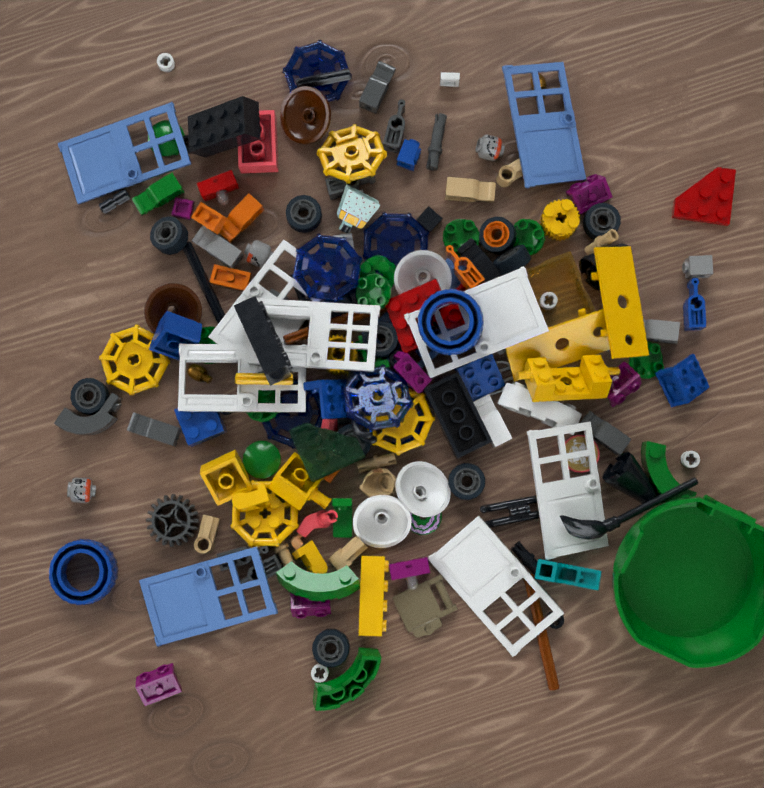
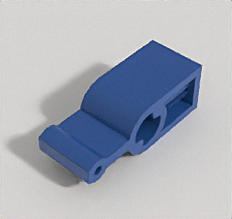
M692 278L687 283L689 298L683 303L684 331L706 328L705 300L701 295H698V278ZM691 301H693L694 304H697V308H695L694 305H691Z

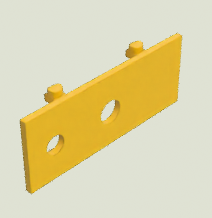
M631 246L593 248L597 272H592L591 278L594 281L599 280L607 329H602L600 332L601 337H608L612 359L649 356ZM620 295L627 301L625 309L621 308L618 304V297ZM626 335H629L631 337V345H628L626 343Z
M585 308L578 310V318L548 327V332L505 348L513 381H519L516 376L517 371L524 372L527 358L546 357L549 367L557 368L581 360L584 355H596L610 350L608 337L603 338L601 334L599 336L593 335V331L597 327L607 329L604 309L586 314ZM560 338H566L568 340L567 346L561 350L555 347L556 342Z

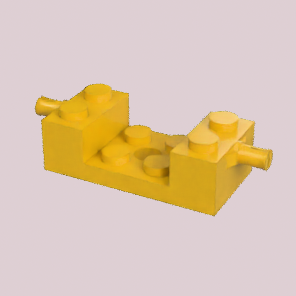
M584 355L579 367L550 368L546 357L527 358L524 372L517 371L516 376L517 380H525L532 402L602 399L608 397L612 384L610 375H619L620 369L619 367H607L601 355Z

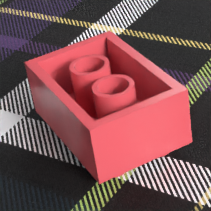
M275 110L259 111L261 139L238 147V167L241 174L279 172L277 117Z

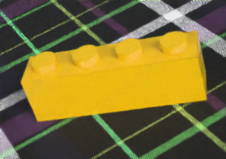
M361 556L358 636L382 637V632H386L387 620H383V612H387V600H384V592H388V580H384V572H388L389 560H385V556Z

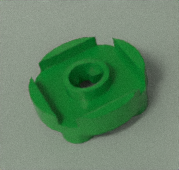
M372 256L361 265L360 278L376 273V270H378L389 281L391 288H393L396 266L393 262L391 263L387 260L385 256Z

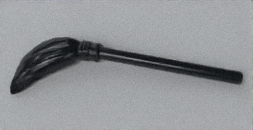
M694 477L618 517L613 516L603 522L579 520L560 515V518L567 532L574 537L587 540L601 538L607 532L619 528L620 524L698 485V480Z

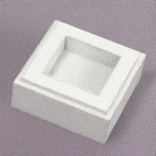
M441 72L440 86L458 87L460 73Z

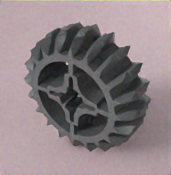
M175 494L171 495V499H169L168 495H164V502L160 498L157 499L159 506L156 504L151 505L155 510L147 512L149 515H152V518H147L146 522H152V525L147 526V529H154L150 536L158 535L155 539L156 542L163 539V546H166L169 541L170 547H174L175 541L178 546L182 545L181 539L185 543L188 542L189 539L186 535L194 537L191 529L198 530L197 526H193V522H199V519L193 518V516L198 515V511H191L195 508L194 504L187 506L190 503L189 499L183 502L182 495H179L177 500ZM175 504L174 509L169 514L160 513L166 506ZM181 507L186 512L187 522L180 517ZM175 516L174 519H177V522H180L173 523L172 525H170L171 522H169V519L166 518ZM158 519L165 523V534L159 527ZM177 526L185 528L178 536L171 537V533L174 532Z

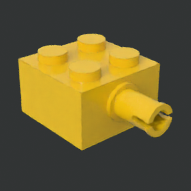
M296 452L291 455L277 472L268 489L299 511L308 500L314 501L324 510L332 500L318 490L326 473Z

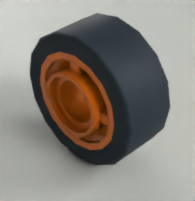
M503 217L487 219L479 231L481 244L486 250L494 254H502L511 249L517 238L515 227L509 220ZM497 231H501V232H502L501 238L498 239V240H495V239H494V234H495Z

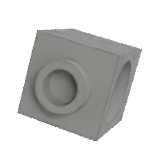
M712 255L689 256L682 264V271L685 273L686 279L709 278L713 275Z

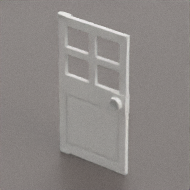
M283 240L208 337L217 344L249 345L250 341L234 305L254 296L263 299L283 300L293 287L310 298L312 302H320L335 281L338 280V277L326 271L294 246ZM284 250L303 263L292 278L274 265ZM307 268H310L326 280V283L316 295L297 282ZM269 270L288 282L278 297L259 284ZM270 318L282 345H285L283 336L298 331L306 321Z
M524 266L463 291L476 300L481 308L484 319L482 334L474 345L476 349L474 354L458 359L457 355H451L453 362L435 369L427 350V345L420 336L415 320L418 318L420 311L416 310L409 314H404V318L410 326L430 378L549 331ZM445 304L434 313L442 333L437 335V337L442 340L451 341V336L468 330L470 319L467 311L458 305L465 325L447 331L439 312L440 308L450 305Z
M591 422L527 431L545 560L609 546L607 533L597 539L577 538L567 532L560 518V515L579 520H597L602 522L605 520ZM584 431L587 449L566 453L564 434ZM557 435L559 455L539 458L536 439ZM588 456L590 474L570 478L567 459ZM561 461L563 480L542 483L540 464Z
M477 516L442 548L428 557V561L433 564L512 657L516 656L521 648L564 614L562 609L480 516ZM524 578L536 592L521 605L517 606L506 591L520 579ZM501 596L513 611L495 625L483 610ZM541 597L553 612L535 626L523 611ZM518 616L530 631L512 644L500 630Z

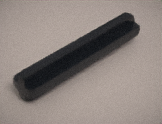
M343 69L296 79L297 88L302 86L316 87L350 80V70Z

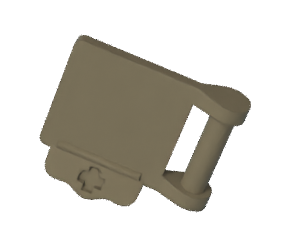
M441 574L393 597V601L407 631L413 632L417 638L423 635H431L442 626L441 617L458 610L456 604L453 605L442 582L443 577ZM434 583L446 606L442 611L430 588V585Z

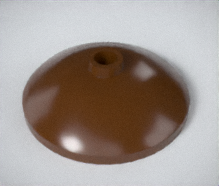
M302 86L292 90L286 96L280 112L281 125L285 134L299 144H312L325 135L331 121V109L327 98L321 91L313 87Z
M168 283L161 285L146 300L144 317L148 327L154 334L159 321L170 306H174L172 313L200 323L202 317L201 302L196 293L183 284Z

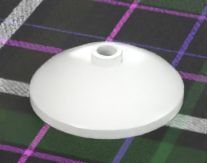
M418 250L404 256L398 263L394 274V284L398 294H402L433 279L438 280L441 290L450 289L452 281L451 270L447 262L437 253L428 250ZM424 272L427 276L422 278L420 273Z
M416 461L407 464L397 475L395 483L397 496L402 505L411 513L420 517H433L440 514L449 504L451 490L448 480L436 466L427 462Z
M376 495L364 500L357 507L353 516V528L355 534L363 543L375 548H387L400 543L408 535L411 528V514L398 498L389 495Z

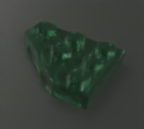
M304 423L289 430L312 483L365 458L361 446L355 437L341 435L338 432L326 428L322 429L310 423Z

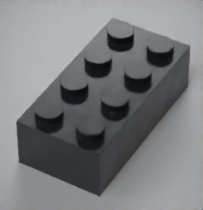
M241 96L188 116L189 153L206 158L261 139L259 102Z
M256 296L234 305L269 385L271 386L291 377L290 370L293 369L291 362L284 351L281 340L275 331L263 302H258Z
M459 372L423 389V393L456 460L493 442Z

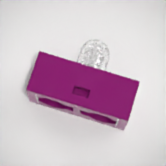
M427 557L389 564L391 579L405 578L407 587L410 590L418 587L417 575L430 573Z

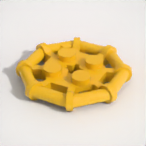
M357 124L338 131H330L321 148L317 150V156L320 158L324 169L323 173L326 176L343 180L346 184H351L352 181L368 176H375V172L381 162L387 157V151L384 150L380 134L377 131L372 132L361 128ZM357 134H359V135H361V136H364V137H362V139H360V138H358V135H357ZM333 142H336V146H335V147L333 146L332 148H330V146L332 145V143H333ZM374 143L375 149H371L369 144ZM351 150H352L353 152H356V153H354V154H352V155H349V151H351ZM333 156L334 161L329 163L327 157ZM371 157H376V158L374 159V161L372 162V164L370 165V164H369V162H370L369 159H370ZM337 167H340L341 170H342V171H345L346 173H343V172L338 171V170H335V169H336ZM362 167L365 169V170H362V171H358V172L352 173L353 170H356V169H359V168H362Z
M135 325L117 333L112 332L103 353L99 356L107 379L106 383L129 393L131 396L153 387L157 388L171 361L168 359V356L159 354L160 358H154V353L149 350L151 341L148 345L139 341L140 335L151 341L154 333L140 327V325ZM133 335V340H130V342L123 343L120 340ZM117 343L119 347L115 355L111 356L110 354ZM135 355H138L137 359L139 360V362L135 363L134 365H131L132 361L130 360V357H135ZM109 361H114L116 364V372H112ZM154 363L160 364L154 377L151 376L149 373ZM120 375L130 379L129 385L118 380ZM145 376L149 380L138 385L135 384V380L142 379Z
M400 383L377 393L374 392L375 398L372 399L376 402L374 407H377L378 403L382 405L379 416L371 414L362 417L367 430L372 431L373 436L377 437V442L372 445H377L396 453V455L421 445L424 446L431 425L435 421L425 394L423 392L417 393L413 389L400 385ZM396 393V399L385 403L383 398ZM401 393L414 398L413 402L410 403L401 399ZM418 403L424 416L419 417L416 412L415 405ZM402 414L403 423L399 422V424H396L393 416ZM375 421H379L383 431L379 435L373 425ZM418 421L424 422L420 434L418 435L414 431L416 429ZM387 435L395 438L396 445L382 440L383 437ZM412 435L415 439L401 445L402 438Z
M252 480L250 481L253 488L251 491L258 490L257 484L263 482L268 489L272 481ZM273 491L271 494H268L271 505L246 511L244 520H240V512L232 505L231 529L235 530L251 548L253 546H276L277 548L299 527L298 509L287 501L282 503ZM286 508H290V520L285 519ZM264 509L271 512L270 515H267L266 519H263V516L260 515ZM248 524L254 530L252 536L243 528L245 525ZM280 525H286L287 527L277 536L275 533ZM270 533H271V537H272V538H258V537H259V534H270Z

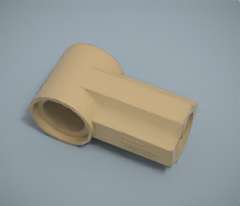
M520 158L500 168L496 177V182L499 186L508 187L512 182L523 176ZM502 174H508L510 179H504Z
M203 515L198 537L194 542L197 552L209 554L214 550V541L220 518ZM203 540H207L209 547L203 551L200 548V544Z
M356 536L342 549L340 548L328 560L336 570L346 565L349 567L368 547Z

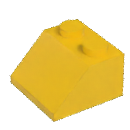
M236 449L201 465L200 475L217 506L232 500L233 496L238 492L247 493L253 490L244 464Z

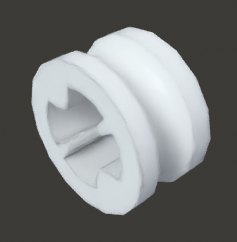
M162 53L158 56L157 64L160 70L170 72L174 69L175 62L170 54ZM165 59L168 60L167 66L163 64Z
M553 292L544 293L539 300L540 306L545 310L553 309L558 302L557 296ZM546 296H548V299L550 297L553 299L551 306H549V303L547 305L544 303Z
M686 451L681 455V463L687 468H695L700 463V456L695 451ZM689 454H691L692 458H695V461L691 462L692 465H689V461H686V457H690Z
M316 664L311 670V677L316 682H324L329 675L328 667L321 664ZM317 668L325 670L323 678L315 676Z

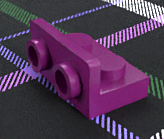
M597 174L590 175L582 183L573 184L566 191V194L571 197L573 204H575L574 206L577 207L578 214H582L593 205L603 203L613 197L606 178Z
M398 351L393 356L397 360L394 369L417 393H420L432 381L408 353Z
M625 361L618 366L620 369L619 375H610L612 384L607 399L612 407L623 403L630 393L636 392L642 384L640 375Z
M290 593L293 617L302 619L307 616L325 617L331 614L330 599L311 601L308 598Z
M173 663L161 665L153 671L143 672L136 677L135 688L144 706L182 692V687L174 673Z

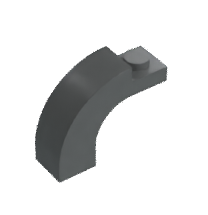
M111 393L102 408L96 414L89 417H81L72 410L64 408L54 424L67 432L77 435L99 434L110 428L118 420L112 414L120 409L122 398L117 394Z

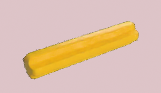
M236 373L235 375L236 384L269 385L264 373ZM291 374V377L273 385H292L293 374Z

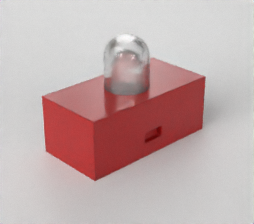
M232 169L196 183L204 202L217 198L221 205L228 204L229 197L227 193L239 189Z

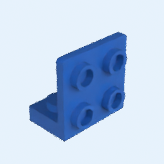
M492 354L454 369L456 372H459L473 401L505 386V382Z
M690 354L673 367L665 368L655 373L671 407L688 404L709 388L707 379L695 354Z
M346 379L316 380L303 383L304 390H312V394L319 393L322 419L350 417Z

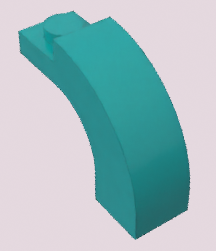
M538 559L535 579L598 591L602 571L542 559Z

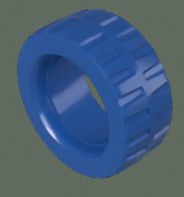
M457 289L437 291L424 301L419 310L417 324L420 336L425 344L437 353L443 355L464 353L477 343L482 334L484 319L481 308L473 297ZM453 303L460 305L467 311L470 323L464 336L458 340L446 341L436 336L431 322L433 314L439 307Z
M79 539L69 542L54 554L50 562L49 581L57 596L70 604L88 605L95 603L108 595L115 586L118 578L117 560L113 552L101 542L90 539ZM79 553H86L92 556L98 563L100 570L98 581L88 591H81L72 587L66 575L68 563Z

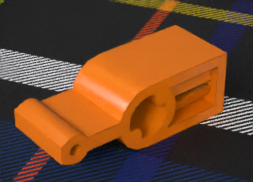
M248 193L229 213L228 219L219 234L231 243L240 232L247 229L264 211L263 206Z
M448 245L446 247V257L454 263V274L466 290L485 283V278L468 258H459L454 252L453 246ZM459 266H465L466 270H460Z

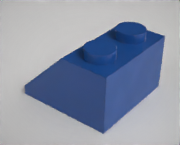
M166 311L158 323L149 350L180 361L179 343L198 344L200 342L202 324Z

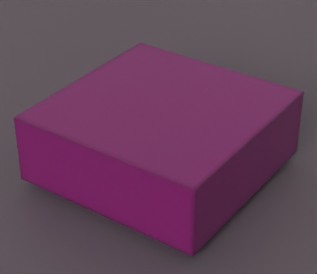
M175 197L171 216L191 220L195 202Z

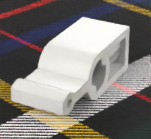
M490 395L474 401L476 409L493 441L491 442L493 448L511 440L512 437Z

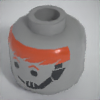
M486 134L478 139L475 151L481 159L496 161L499 156L502 157L505 146L502 145L501 138Z
M254 240L252 245L247 244L244 254L247 255L246 261L262 268L273 252L270 245Z
M75 477L72 479V482H68L67 497H70L72 502L89 503L91 497L96 496V485H92L90 478Z

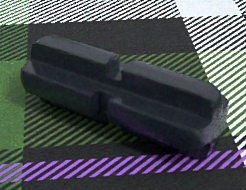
M124 189L115 194L114 198H109L100 203L99 208L106 214L116 208V205H121L128 201L131 197L127 190Z

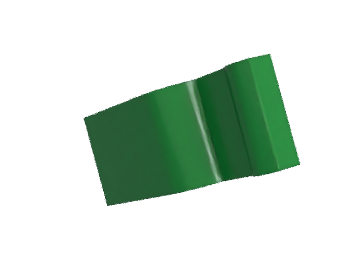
M173 172L150 185L145 192L133 197L132 201L143 216L152 209L167 204L185 192Z

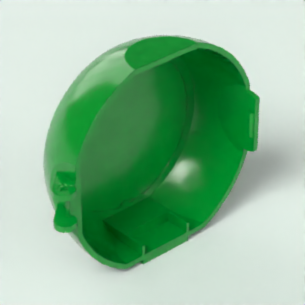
M705 494L703 498L699 496L685 497L663 503L648 511L630 528L622 540L615 557L612 572V588L619 616L630 635L638 644L688 667L706 668L731 662L748 653L760 643L764 635V527L755 523L757 519Z

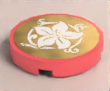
M575 435L565 441L566 453L586 450L585 435ZM594 441L596 461L598 462L600 451ZM588 456L567 459L569 470L576 473L590 471Z

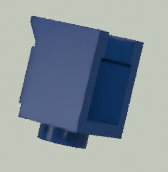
M404 139L397 157V166L414 171L421 154L418 141Z

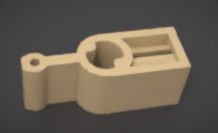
M447 177L445 200L464 202L485 201L492 203L495 199L496 183L480 182L476 179Z

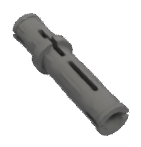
M442 113L435 114L432 139L427 151L429 155L426 168L434 171V168L438 170L439 158L443 151L441 147L447 115Z

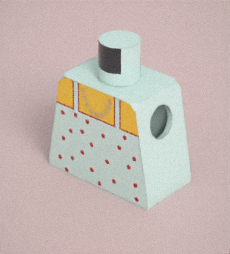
M346 184L337 210L338 218L343 220L339 229L344 233H349L352 226L362 229L380 207L379 201Z

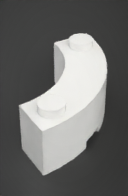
M515 382L514 385L506 383L498 401V404L502 407L527 417L531 416L552 428L578 424L582 416L581 413L576 411L575 406L568 403L564 405L558 401L532 402L529 391L525 388L526 386Z

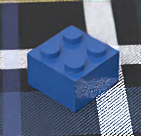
M178 408L174 409L188 446L193 447L227 433L220 412L178 411Z

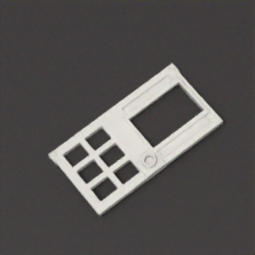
M257 298L258 302H263L269 318L310 320L307 351L284 349L292 367L374 372L380 305ZM331 313H348V323L331 324ZM354 313L371 314L370 325H353ZM330 330H346V342H329ZM352 331L369 332L368 344L351 343ZM249 342L247 363L260 365ZM328 348L345 349L344 361L327 360ZM350 350H368L367 362L350 361Z
M179 343L178 411L306 412V390H304L303 385L306 382V367H292L293 369L290 370V372H298V385L237 384V395L185 394L186 363H238V373L263 372V369L259 364L247 363L249 345ZM283 345L284 349L307 351V345ZM275 390V403H258V391ZM281 391H298V403L281 404Z

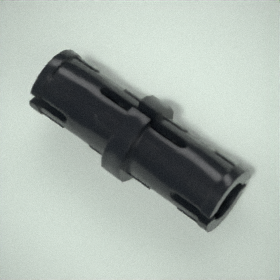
M518 541L510 550L522 561L521 564L527 566L535 575L538 561L534 558L535 555L533 553L530 554L521 542Z

